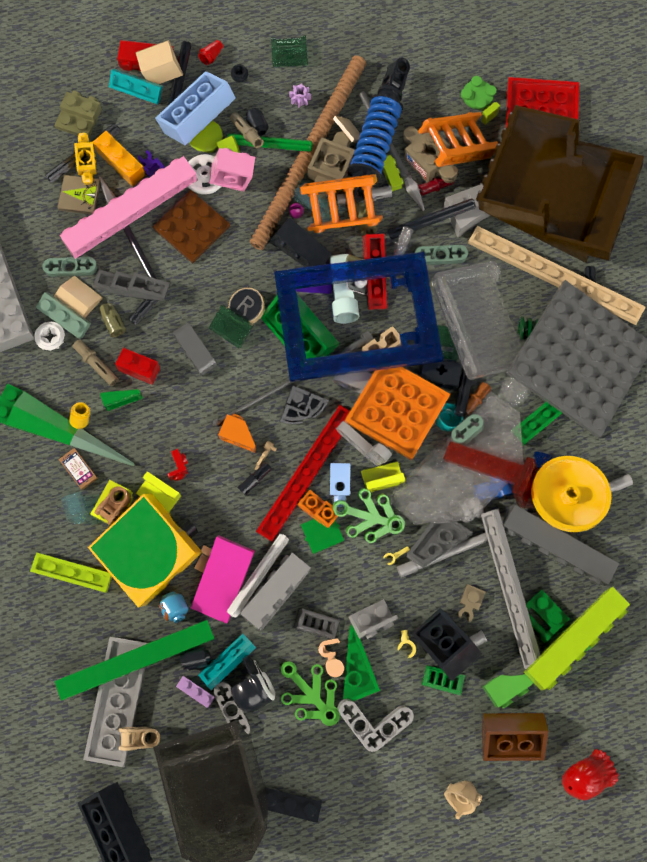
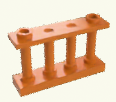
M469 112L467 114L434 119L428 118L423 122L418 132L419 134L430 133L440 151L438 158L435 160L437 167L489 159L495 154L498 142H486L476 124L477 120L482 116L481 112ZM464 127L471 128L479 142L478 145L473 144ZM451 129L458 130L466 145L465 147L459 145ZM437 131H444L453 149L446 148Z
M376 174L302 185L300 187L301 195L307 194L310 197L314 223L307 227L308 231L320 233L330 228L367 224V226L378 225V222L383 219V215H375L371 192L372 185L377 182ZM355 187H361L364 190L367 217L357 218L353 195ZM343 189V192H346L350 219L339 220L335 197L336 190ZM318 192L328 194L332 221H321L317 198Z

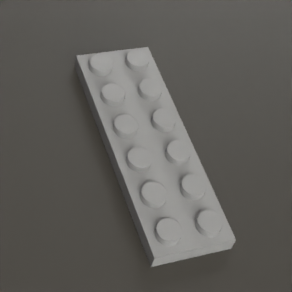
M109 637L105 661L148 643ZM145 668L99 686L83 760L125 767L128 751L119 750L121 745V732H119V728L133 727Z

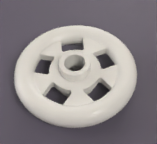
M208 154L198 155L188 162L192 168L198 163L201 165L197 170L193 168L198 181L188 186L190 190L198 194H211L222 187L210 184L209 187H202V183H208L210 180L211 167L207 166V163H213L215 156Z

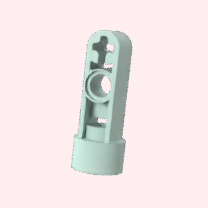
M348 254L330 256L335 300L332 303L333 320L341 324L352 323L360 317L358 301L354 299L353 291L347 289L344 271L351 272L350 266L345 264Z

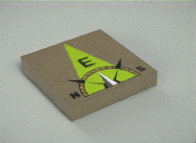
M64 175L58 210L92 215L96 210L101 185L100 179H93L91 185H85L82 177Z

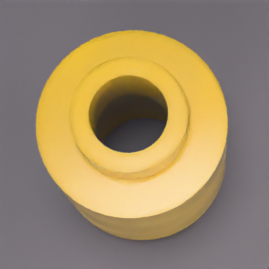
M78 402L72 406L69 419L72 427L83 429L88 425L90 408L87 404Z

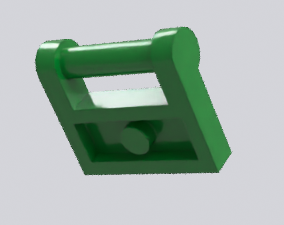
M540 590L526 603L527 610L532 609L550 628L546 632L529 614L532 628L541 637L540 640L543 643H546L570 619L543 590Z

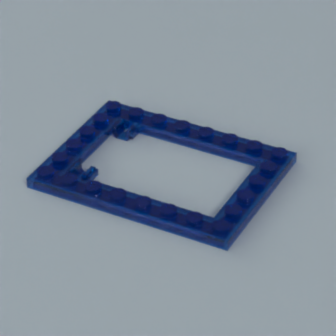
M424 252L274 271L290 382L443 361ZM396 276H403V278L396 279ZM389 277L391 289L404 286V288H408V293L411 292L417 327L414 328L415 331L405 332L399 335L401 346L306 359L296 289ZM414 340V344L408 345L407 341Z

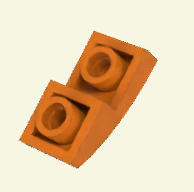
M311 490L297 504L299 508L327 528L338 517L333 512L332 505L328 501L324 502Z

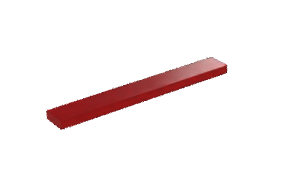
M342 405L338 406L256 530L258 534L271 542L274 541L341 439L342 435L338 433L336 428L342 421L345 422L350 410Z

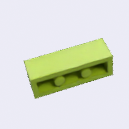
M388 155L383 162V172L388 185L391 186L392 191L402 189V184L404 183L403 179L399 176V169L395 166L396 161L391 155Z

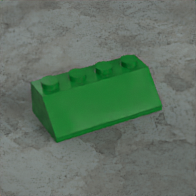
M293 289L279 292L261 317L305 371L319 364L339 345L336 338Z

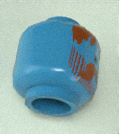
M170 592L161 598L162 601L159 604V608L165 620L174 621V623L184 620V615L187 614L189 608L182 594Z

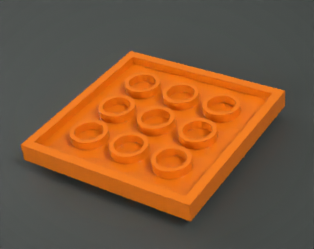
M383 356L346 417L345 422L406 458L413 460L448 400L450 393Z

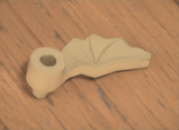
M266 442L264 446L266 450L259 458L254 470H257L262 465L270 450H277L272 442Z

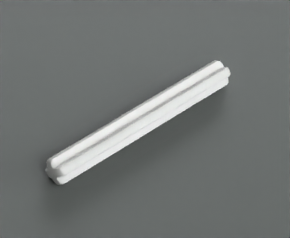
M279 534L228 608L227 612L232 617H238L289 542V539L284 534Z

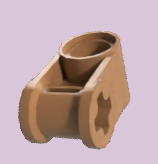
M123 487L113 488L108 496L98 505L95 514L102 516L111 526L130 503L131 494ZM124 492V499L120 502L117 501V495Z

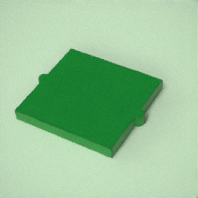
M315 519L301 524L306 537L305 541L308 542L313 554L344 541L339 529L340 525L337 524L336 520L329 528Z

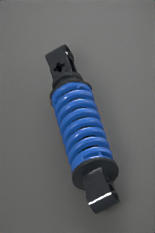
M401 57L388 65L382 86L378 89V94L373 95L370 100L368 115L365 118V124L362 127V132L357 142V149L354 151V157L347 169L351 177L376 174L377 182L375 184L381 180V172L384 168L383 162L387 158L386 153L389 152V145L392 143V136L395 133L394 128L398 124L397 119L400 118L404 108L400 101L403 97L402 91L410 70V63L406 58ZM355 187L353 195L356 204L365 200L364 190L361 187Z

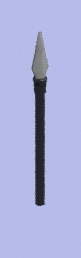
M99 177L105 199L109 204L115 198V195L104 180ZM127 225L123 230L148 277L157 279L130 226Z

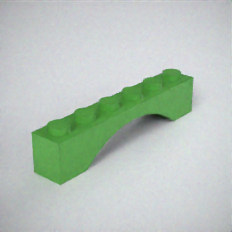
M588 646V647L584 650V652L590 650L591 647ZM526 674L516 676L498 675L482 686V688L496 708L500 706L505 708L513 702L511 700L516 695L521 697L529 691L528 687L533 682Z

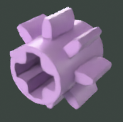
M302 83L297 86L293 85V91L289 92L291 104L295 103L298 105V108L304 104L307 106V100H311L309 87L303 86Z

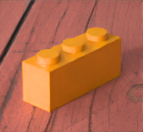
M107 131L93 141L96 152L132 187L146 176L143 166Z

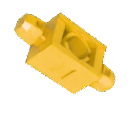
M79 133L78 143H74L78 175H82L85 185H91L93 183V174H97L93 142H89L87 133ZM84 153H86L87 156L90 157V160L87 161V165H85V163L81 161V158L84 156Z

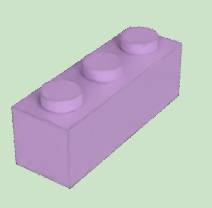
M185 676L181 678L176 686L206 708H209L215 699L212 694Z

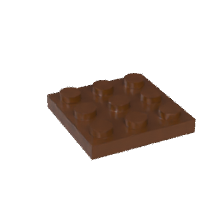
M190 190L153 226V230L193 264L230 227V223Z

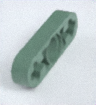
M463 245L421 246L416 249L414 260L420 265L459 264L467 259L468 250ZM443 251L446 257L439 259L436 257V253ZM457 251L463 254L461 258L456 255ZM421 252H424V255L430 256H425V259H421L419 255Z
M74 257L49 258L44 261L42 266L44 272L50 277L93 275L98 269L97 263L92 257H78L76 259ZM90 262L92 266L87 270L85 266ZM68 263L75 264V268L72 271L65 269ZM51 264H54V266H55V267L53 268V271H50V270H49V267H51Z

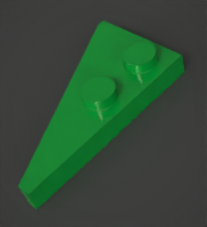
M353 625L349 627L343 700L350 699L356 701L379 692L380 689L362 642Z

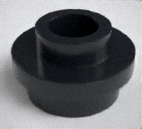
M242 64L235 65L231 70L232 79L236 82L245 81L248 78V69Z

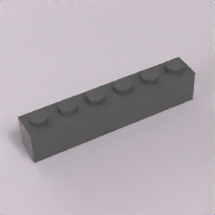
M516 505L510 506L502 521L507 535L512 537L516 535L522 538L521 542L525 545L538 547V552L548 557L549 555L554 556L557 563L563 566L570 565L573 567L572 571L581 576L586 574L591 577V582L599 586L601 584L609 585L619 565L618 562Z

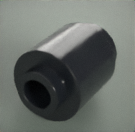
M258 108L248 110L246 113L247 123L257 130L259 136L264 135L269 126L262 111Z
M204 646L190 649L180 654L183 670L188 669L191 671L207 667L208 662L211 661L209 649L205 650Z

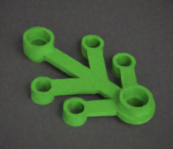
M366 488L360 489L358 496L364 501L369 512L350 507L344 500H337L332 506L333 512L339 517L349 514L365 519V521L356 526L349 525L346 528V533L351 538H355L358 533L377 523L384 526L376 531L369 530L364 534V538L368 543H374L377 538L389 532L399 534L405 528L404 519L400 515L394 514L389 504L388 496L385 494L377 496V503L383 506L387 517L380 516L371 499V493ZM367 491V497L363 498L361 496L362 492ZM381 497H386L384 503H380ZM339 504H342L343 509L340 511L337 510V506ZM393 521H398L396 527H392ZM354 528L356 530L354 534H349L350 529ZM369 534L374 535L372 540L367 539Z
M293 662L283 663L281 666L282 675L286 678H291L306 695L284 693L281 697L282 703L285 705L292 703L315 704L320 711H306L304 708H298L295 712V717L298 720L321 719L322 723L327 726L335 725L340 718L338 709L334 706L337 683L334 680H328L325 683V689L327 690V701L325 704L320 699L321 675L323 674L321 665L316 664L311 668L313 675V688L311 689L297 673V667ZM286 666H291L293 668L291 673L288 674L285 672ZM315 667H319L321 669V673L316 675L314 674L313 669ZM329 682H333L335 684V688L333 690H329L327 688V684ZM285 695L291 696L289 703L284 702ZM299 710H303L305 712V716L303 718H299L297 716V712ZM328 711L333 712L334 717L332 719L326 718Z

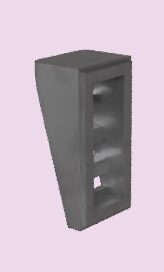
M302 608L299 609L294 629L335 639L339 619ZM305 615H307L308 618L304 626L302 625ZM314 617L316 618L314 627L310 628L312 618ZM322 619V620H324V621H323L322 629H321V631H320V630H318V628H319L320 620ZM328 621L332 622L329 633L326 632Z

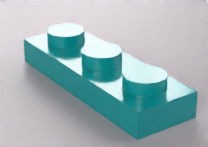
M117 69L111 70L108 86L154 104L160 103L163 88L162 85Z
M242 634L198 676L212 690L256 647Z

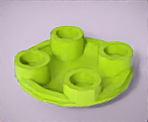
M211 121L189 144L197 151L212 153L218 147L216 142L221 141L223 138L222 129L219 124Z

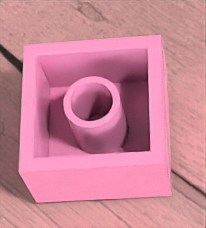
M219 148L212 163L209 184L245 191L253 176L255 157L247 153L233 152L228 148Z

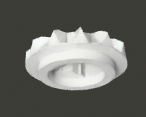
M45 322L36 329L34 338L36 344L41 349L52 351L53 349H59V346L64 343L65 333L58 323ZM50 331L55 336L52 337L51 343L47 338H44L49 336Z

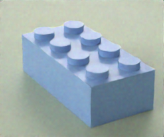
M205 71L155 119L164 134L186 145L215 119L220 112L228 107L235 99V96L227 81Z

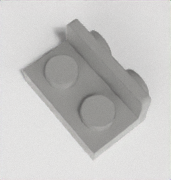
M383 599L349 616V619L359 639L364 636L369 639L378 634V629L383 628L385 631L394 626L393 622L398 619V616H392Z

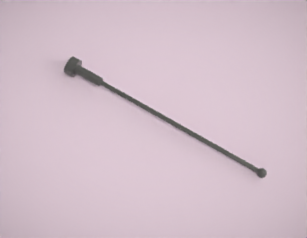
M369 331L361 334V339L348 345L340 353L241 406L228 415L237 414L338 357L350 354L374 339ZM227 415L220 419H214L213 424L219 426L220 422L224 421Z

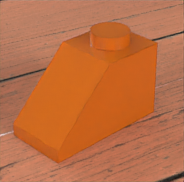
M227 414L218 434L219 439L255 453L256 446L246 422L239 415L233 414L231 416Z

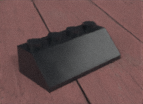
M118 782L77 803L103 862H150L153 860Z

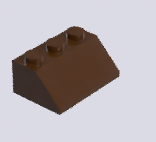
M483 713V761L545 760L548 727L544 713Z

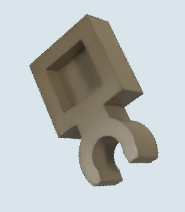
M467 584L460 600V604L465 606L458 612V618H461L463 612H467L469 614L468 622H471L474 617L472 610H479L486 592Z

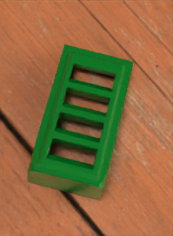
M139 389L100 393L103 405L107 411L143 398Z
M426 665L421 686L461 696L465 675L460 674L456 677L459 679L457 688L454 690L452 689L454 680H450L448 688L445 687L447 675L442 669ZM431 672H435L433 684L429 683ZM439 673L443 674L441 686L437 685Z

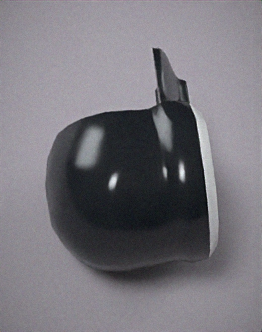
M247 656L243 658L250 678L232 687L231 695L239 709L245 712H254L271 703L275 699V691L267 674L261 672L256 661Z

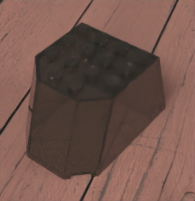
M234 721L154 746L153 749L181 857L191 862H246L252 860L267 831L269 801L252 739L241 725Z

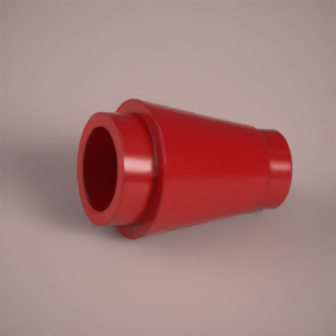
M215 40L202 48L198 54L200 61L205 65L212 64L223 49V44L219 40Z

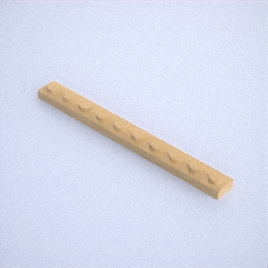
M479 226L476 227L469 239L468 244L558 288L562 281L567 280L612 314L635 325L645 309V306Z

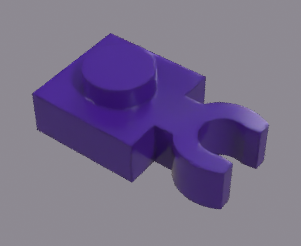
M147 150L145 152L148 158L142 159L139 155L138 159L140 164L144 165L145 174L150 178L155 175L157 170L165 167L158 158L153 160L151 153Z

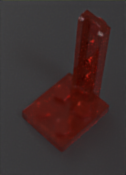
M450 441L443 460L513 484L512 493L514 494L517 506L526 507L534 477L538 472L535 459L527 457L525 464L521 465Z

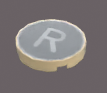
M253 288L240 289L232 295L229 301V313L236 322L242 325L256 323L265 312L264 298Z

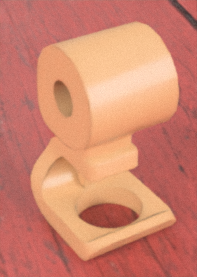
M338 639L323 641L318 650L322 657L328 658L325 664L326 671L332 677L340 676L344 671V665L335 658L336 652L327 651L325 645L339 644L340 641Z

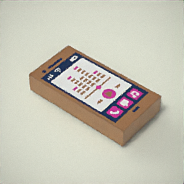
M75 448L59 459L81 490H84L98 479Z

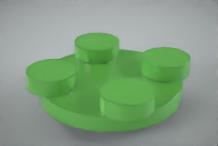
M474 76L461 91V98L469 107L481 110L491 104L496 94V88L483 81L481 77Z

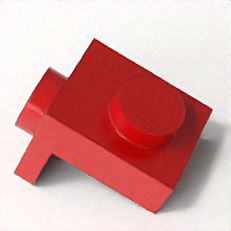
M176 449L171 451V454L178 469L169 472L167 475L170 480L179 481L188 474L185 464H188L185 454H180L179 450Z

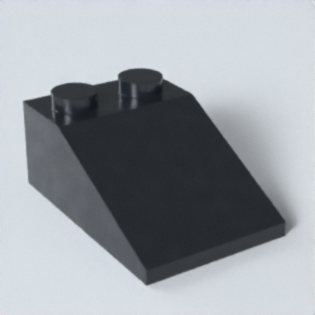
M441 608L411 633L451 681L482 655L474 642Z

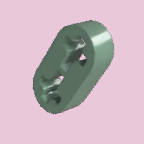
M476 414L471 415L454 428L451 434L453 443L457 446H464L481 433L484 428L482 417ZM471 422H474V423H477V422H478V425H479V426H478V427H476L475 425L472 426ZM457 434H464V439H457Z

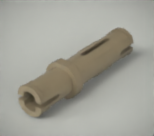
M237 112L232 113L230 120L243 134L244 139L255 148H260L264 142L258 135L257 130L251 127Z
M81 339L73 344V348L83 357L82 360L88 363L111 387L119 381L114 373L96 356V352L91 350ZM97 365H99L107 374H105Z

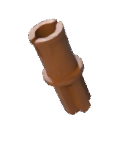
M483 382L473 394L469 395L466 416L469 417L476 407L482 404V400L491 390L489 384Z

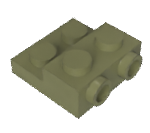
M72 91V93L66 92L60 105L61 112L54 126L58 130L76 136L79 133H87L89 138L102 111L100 102L92 96L88 98L82 97L77 91Z

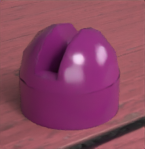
M293 203L289 208L290 216L295 219L302 217L304 213L302 205Z

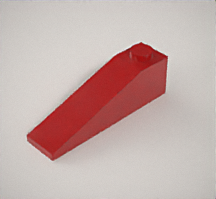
M366 234L363 236V256L365 260L386 266L384 234ZM367 272L368 310L387 309L386 277Z

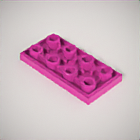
M218 535L191 609L227 624L231 617L227 610L241 590L255 551Z

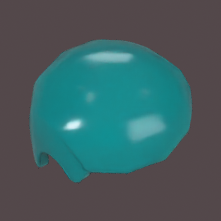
M445 403L435 420L436 425L443 431L451 432L462 423L463 417H457L454 414V404Z

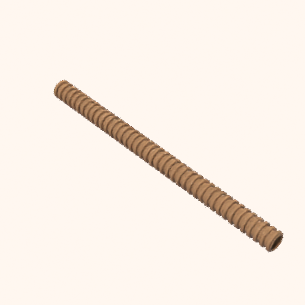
M352 57L335 91L332 93L330 100H328L325 109H323L320 118H318L315 127H313L312 132L309 134L310 136L307 138V140L313 143L312 151L299 152L292 168H290L284 182L281 184L282 187L279 188L273 199L274 201L271 202L265 213L266 215L263 216V220L260 222L261 224L258 225V229L253 234V239H250V244L254 248L264 250V245H267V240L273 234L275 226L278 225V221H280L283 212H285L286 207L289 205L288 203H290L301 180L307 173L308 166L321 137H327L335 122L333 118L339 115L364 67H366L367 63L362 57Z

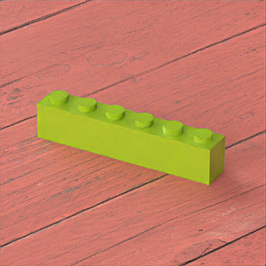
M613 586L608 588L524 673L540 690L552 689L557 684V677L560 674L566 675L572 668L570 664L574 660L577 662L581 660L586 654L584 650L588 646L592 648L600 640L598 636L602 632L606 634L614 626L612 622L616 618L620 620L627 614L626 608L630 604Z

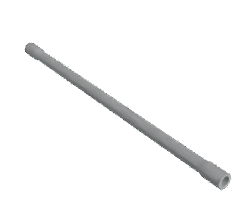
M627 474L609 482L611 492L633 485L631 476ZM538 512L532 513V515L543 520ZM486 532L461 542L427 566L488 542ZM409 561L396 568L402 578L418 571L422 567L413 561Z

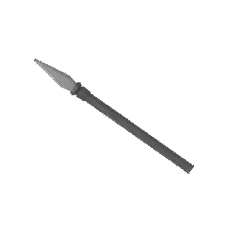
M363 91L359 96L368 111L370 100L366 92ZM393 143L389 145V153L396 161V166L399 169L403 183H405L406 191L424 211L418 184L412 179Z

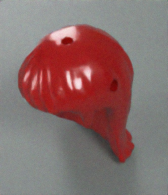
M595 749L589 757L578 761L565 771L564 775H562L561 784L570 796L579 800H589L602 793L605 788L613 787L618 781L619 774L616 772V768L613 767L614 762L610 760V756L602 750Z

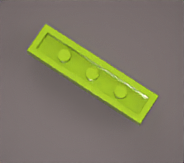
M37 552L30 570L32 573L104 593L108 592L112 579L109 572Z

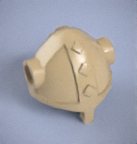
M464 780L455 784H449L444 792L447 801L457 812L455 815L456 819H460L462 815L473 813L482 801V795L477 793L475 786L470 781Z

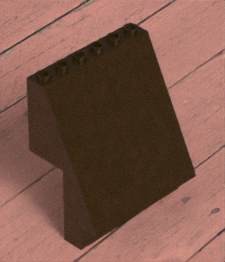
M515 105L513 112H510L508 115L507 128L504 127L502 130L501 143H497L495 149L496 156L490 161V171L488 175L485 174L483 189L478 191L476 201L478 202L479 210L587 263L589 256L609 261L641 173L644 156L579 141L580 120Z

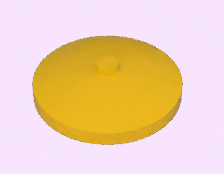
M561 456L549 460L535 475L531 488L533 504L539 515L548 524L562 531L583 532L595 527L606 516L611 505V488L607 478L597 466L580 457Z

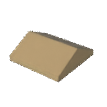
M169 40L136 52L141 73L146 80L161 84L183 76Z
M76 276L62 284L54 296L84 318L103 299V297Z

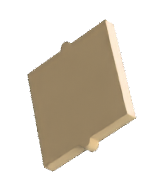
M335 116L333 118L351 142L357 143L359 141L360 132L349 119L342 116Z

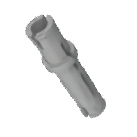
M390 185L371 188L373 202L376 199L392 197ZM346 193L337 194L338 206L347 204Z

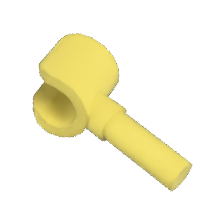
M407 546L394 554H385L384 559L389 555L393 557V561L387 565H393L399 556L410 550Z

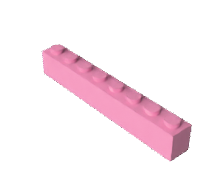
M184 156L180 159H174L169 166L157 170L152 177L143 179L138 186L127 189L122 196L113 198L108 205L96 209L91 216L84 217L75 226L66 228L60 235L63 243L75 259L196 182V172Z

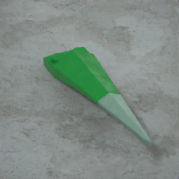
M10 384L6 385L0 396V423L130 466H135L132 461L88 432L72 427L68 419L27 392Z

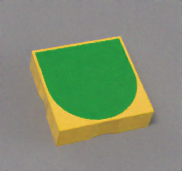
M143 494L88 547L138 608L148 605L167 587L174 576L185 570L202 553L187 533L175 524L168 511L153 494Z

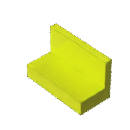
M398 462L361 471L365 488L370 492L394 487L405 482L404 474L401 473Z
M146 472L143 476L145 481L136 494L140 497L143 494H153L170 513L181 497L180 493L149 472Z

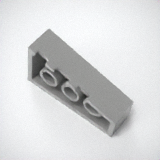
M482 184L445 198L444 208L471 198L474 199L476 204L475 209L449 218L457 237H460L464 232L490 216L479 210V205L476 201L478 191L483 189Z
M293 553L290 556L286 555L282 559L280 568L277 571L274 570L268 576L267 583L259 587L254 594L255 597L246 603L240 613L259 631L264 629L311 571V567Z

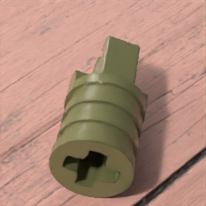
M358 202L355 205L357 218L367 217L366 203ZM359 225L362 236L377 232L376 226Z
M112 303L102 304L100 311L110 336L117 337L124 334L126 328Z

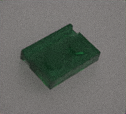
M221 305L209 329L237 348H241L254 325L225 305Z

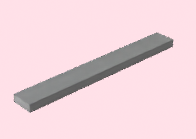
M499 509L482 513L481 517L524 668L527 669L540 656V652Z

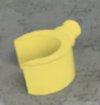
M402 630V642L398 645L397 651L403 644L411 645L412 653L408 656L407 659L414 656L416 646L409 640L408 631Z

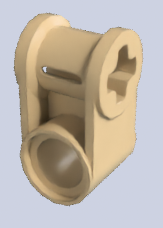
M119 728V732H121L119 750L129 751L153 748L160 742V734L153 728ZM148 732H150L151 738L148 742H146L145 736Z

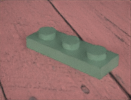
M44 292L36 306L38 310L79 339L84 337L91 325V322L49 292Z

